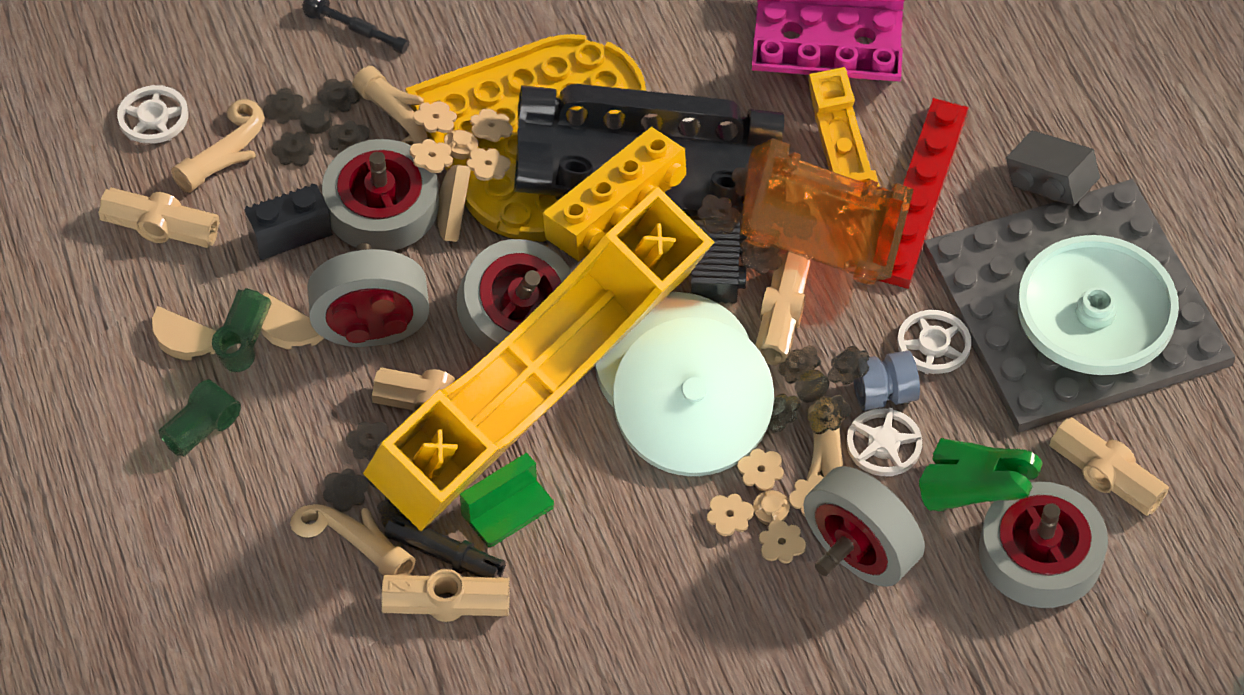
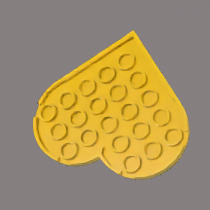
M557 35L535 41L405 88L406 93L421 96L424 103L432 104L436 101L446 103L449 106V111H453L457 115L456 121L453 122L452 131L464 130L472 134L473 125L470 123V119L473 115H479L483 109H492L497 115L504 114L509 118L508 124L513 127L510 137H501L498 142L477 138V148L484 149L485 151L496 149L500 153L499 156H505L511 162L510 168L505 171L502 179L480 180L476 178L474 171L470 170L465 205L482 225L497 234L512 239L547 241L543 212L558 200L552 195L514 192L518 101L521 85L556 89V97L558 98L560 92L571 84L646 91L645 80L640 68L621 48L608 41L606 45L586 40V35ZM420 105L410 106L412 107L415 113L417 110H419ZM574 106V107H571L570 109H572V110H579V109H581V108H583V107ZM611 110V111H609V112H607V113L616 114V113H618V112H620V111H618V110ZM426 131L428 138L435 141V143H445L444 139L448 133ZM453 158V162H452V165H451V166H453V165L466 166L467 161H468L470 158H468V159H456V158ZM451 166L445 167L446 171H448L451 168Z

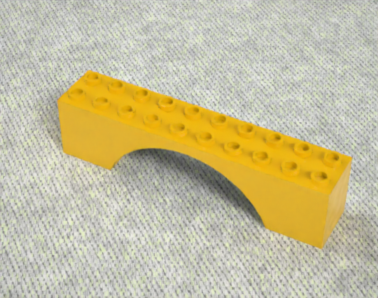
M657 186L599 241L569 276L510 335L457 381L442 390L439 389L388 436L377 449L363 474L422 531L684 281L714 244V241Z

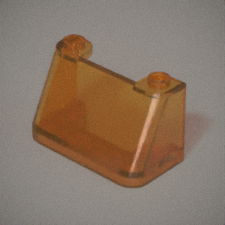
M773 138L751 150L747 165L741 233L747 237V243L761 248H769L771 245L854 274L853 279L863 284L875 285L876 280H884L891 277L914 189L895 183L893 184L892 191H889L886 188L878 187V182L874 180L863 183L800 160L801 154L793 152L788 155L790 144Z

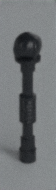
M303 0L302 2L304 13L310 19L317 18L322 20L327 16L347 25L349 30L369 39L372 37L392 46L393 50L402 54L409 47V41L400 36L396 38L376 29V25L356 16L350 17L330 7L329 0Z

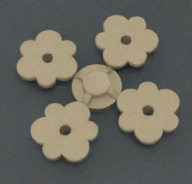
M436 101L432 104H420L419 110L413 115L414 122L424 126L427 132L448 134L445 136V143H435L431 139H426L422 144H413L410 147L409 153L414 158L413 163L415 166L424 168L431 173H440L444 167L452 165L453 158H470L466 166H469L474 171L476 178L486 181L492 178L502 179L504 177L505 171L510 168V160L505 156H499L500 153L496 149L485 151L484 149L477 148V138L498 142L501 137H510L513 127L508 124L509 118L506 115H497L492 109L481 110L479 115H473L470 119V123L473 125L471 134L464 130L452 131L453 122L456 121L457 115L455 112L449 111V106L446 103Z
M754 449L751 451L750 456H745L738 461V471L743 474L742 480L745 485H755L759 490L765 492H762L755 498L753 506L748 502H742L738 494H730L728 498L721 495L715 496L710 501L711 511L707 514V521L711 525H716V531L721 536H730L735 530L738 532L747 530L748 520L755 513L761 523L769 525L768 531H763L759 535L763 558L768 561L779 559L782 563H790L793 560V555L798 556L804 553L806 542L800 537V528L796 525L788 526L784 520L788 515L790 505L795 509H801V513L805 516L804 498L824 477L813 475L807 481L804 479L797 480L795 482V491L790 494L788 500L784 494L770 490L773 488L775 480H780L784 476V471L780 467L782 462L781 456L774 451L764 453L761 449Z

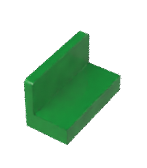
M527 452L460 493L461 515L487 547L495 546L554 508V500L537 481L536 462Z

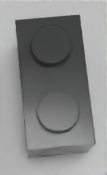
M1033 130L1006 157L1012 186L1074 206L1100 178L1093 148Z

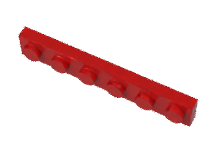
M936 98L932 99L873 268V280L909 289L967 119L969 107Z

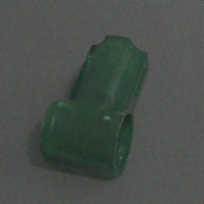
M248 288L238 289L224 325L213 335V350L222 365L231 372L245 371L255 360L254 346L272 304L268 297L260 294L258 291ZM241 344L236 352L226 353L232 345Z
M204 380L193 389L189 396L188 404L158 430L159 436L170 451L177 456L181 455L184 457L215 429L223 431L230 427L240 414L241 403L213 380Z

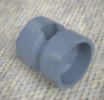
M909 350L889 353L885 356L884 361H881L876 356L853 361V385L858 404L863 411L885 407L887 400H891L896 405L919 400V375L914 357Z

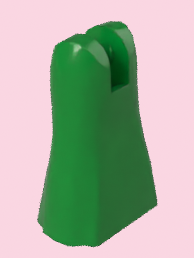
M941 438L933 452L932 460L935 464L926 466L919 480L921 498L926 508L930 511H943L981 502L1028 498L1032 490V484L1029 480L1038 477L1042 468V460L1036 454L1024 449L993 448L970 442Z

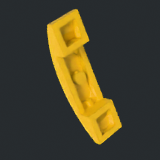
M842 67L809 74L811 98L822 147L831 177L847 215L883 208L885 203L875 170L871 171L854 113L853 105L855 99L846 68Z

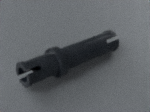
M394 513L391 516V520L395 521V523L389 520L384 532L386 538L393 539L450 564L455 572L463 573L466 571L477 577L497 578L496 575L499 577L503 575L506 561L474 548V543L464 540L460 542L427 527L420 531L409 519L402 517L398 513Z

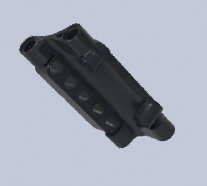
M585 84L566 86L560 92L558 98L556 97V89L521 85L518 101L514 192L555 196V199L559 200L646 130L653 127L685 148L686 176L677 186H672L665 194L687 216L714 218L724 221L734 220L738 217V214L781 217L785 198L781 170V144L784 132L783 112L749 109L747 116L742 117L738 104L728 99ZM574 106L583 107V108H581V109H579V110H572V109H570L571 107H574ZM611 110H618V111H620V112H618V113H616V114L607 113V112H609V111H611ZM648 114H656V115H657V116L651 117V118L645 117V116L648 115ZM686 118H694L692 121H682ZM723 122H732L728 125H720Z

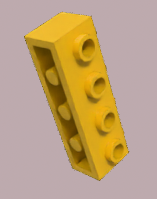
M650 127L543 212L546 239L580 262L619 221L657 186L665 193L672 186H677L686 176L685 148L653 127Z

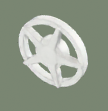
M152 85L139 88L128 94L119 105L117 118L120 129L131 141L154 144L167 140L171 141L173 137L182 131L188 120V108L184 97L176 90L166 86ZM153 95L151 100L143 102L139 107L130 106L141 97ZM160 95L173 98L180 106L167 108L165 103L160 101ZM125 113L139 119V123L133 130L124 122ZM181 115L178 122L172 128L167 129L165 124L168 119ZM147 129H157L160 132L152 135L142 134Z
M924 310L909 316L902 323L897 338L899 352L906 351L907 349L920 350L927 356L926 363L914 357L917 370L925 372V374H943L959 368L967 360L972 343L971 335L966 325L956 316L940 310ZM926 319L942 320L953 326L946 330L940 326H929ZM918 322L921 328L919 339L904 341V335L908 328ZM958 331L961 333L965 343L962 353L950 346L951 338ZM942 356L954 359L946 364H933L935 358Z
M879 408L864 412L849 427L847 434L848 453L858 467L870 474L877 476L902 474L915 465L921 454L922 435L918 426L910 417L902 412L893 410V408ZM874 418H886L884 425L876 428L863 424ZM892 419L904 424L912 434L899 433L892 427ZM856 431L869 438L868 447L860 455L853 443ZM915 442L916 448L914 453L907 461L901 463L898 455L900 445ZM874 455L881 459H890L894 466L880 467L867 462L866 459Z

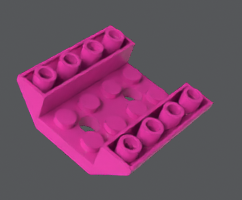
M758 0L752 70L809 75L845 67L848 78L901 82L903 53L901 39L904 0ZM793 31L798 33L800 37L789 39L783 36V34ZM867 37L873 42L870 44H860L856 39Z

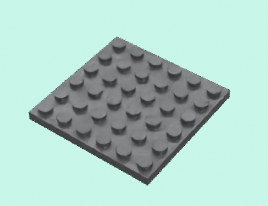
M1133 179L1087 192L1075 206L1056 201L924 241L923 251L957 317L968 328L971 335V344L1017 433L1233 366L1235 360L1234 353ZM1083 235H1102L1130 242L1151 254L1169 273L1178 295V318L1173 335L1165 349L1146 365L1115 375L1081 373L1063 367L1046 357L1026 335L1019 319L1017 302L1023 274L1030 262L1041 251L1067 238Z

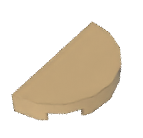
M451 166L442 182L439 193L437 224L440 236L444 241L457 242L459 240L471 170L469 166Z
M264 292L258 302L257 320L263 336L273 345L292 349V346H303L311 343V346H314L324 339L314 330L309 317Z
M157 306L152 317L153 334L158 341L159 347L171 357L192 360L193 356H202L209 352L212 355L226 343L224 334Z

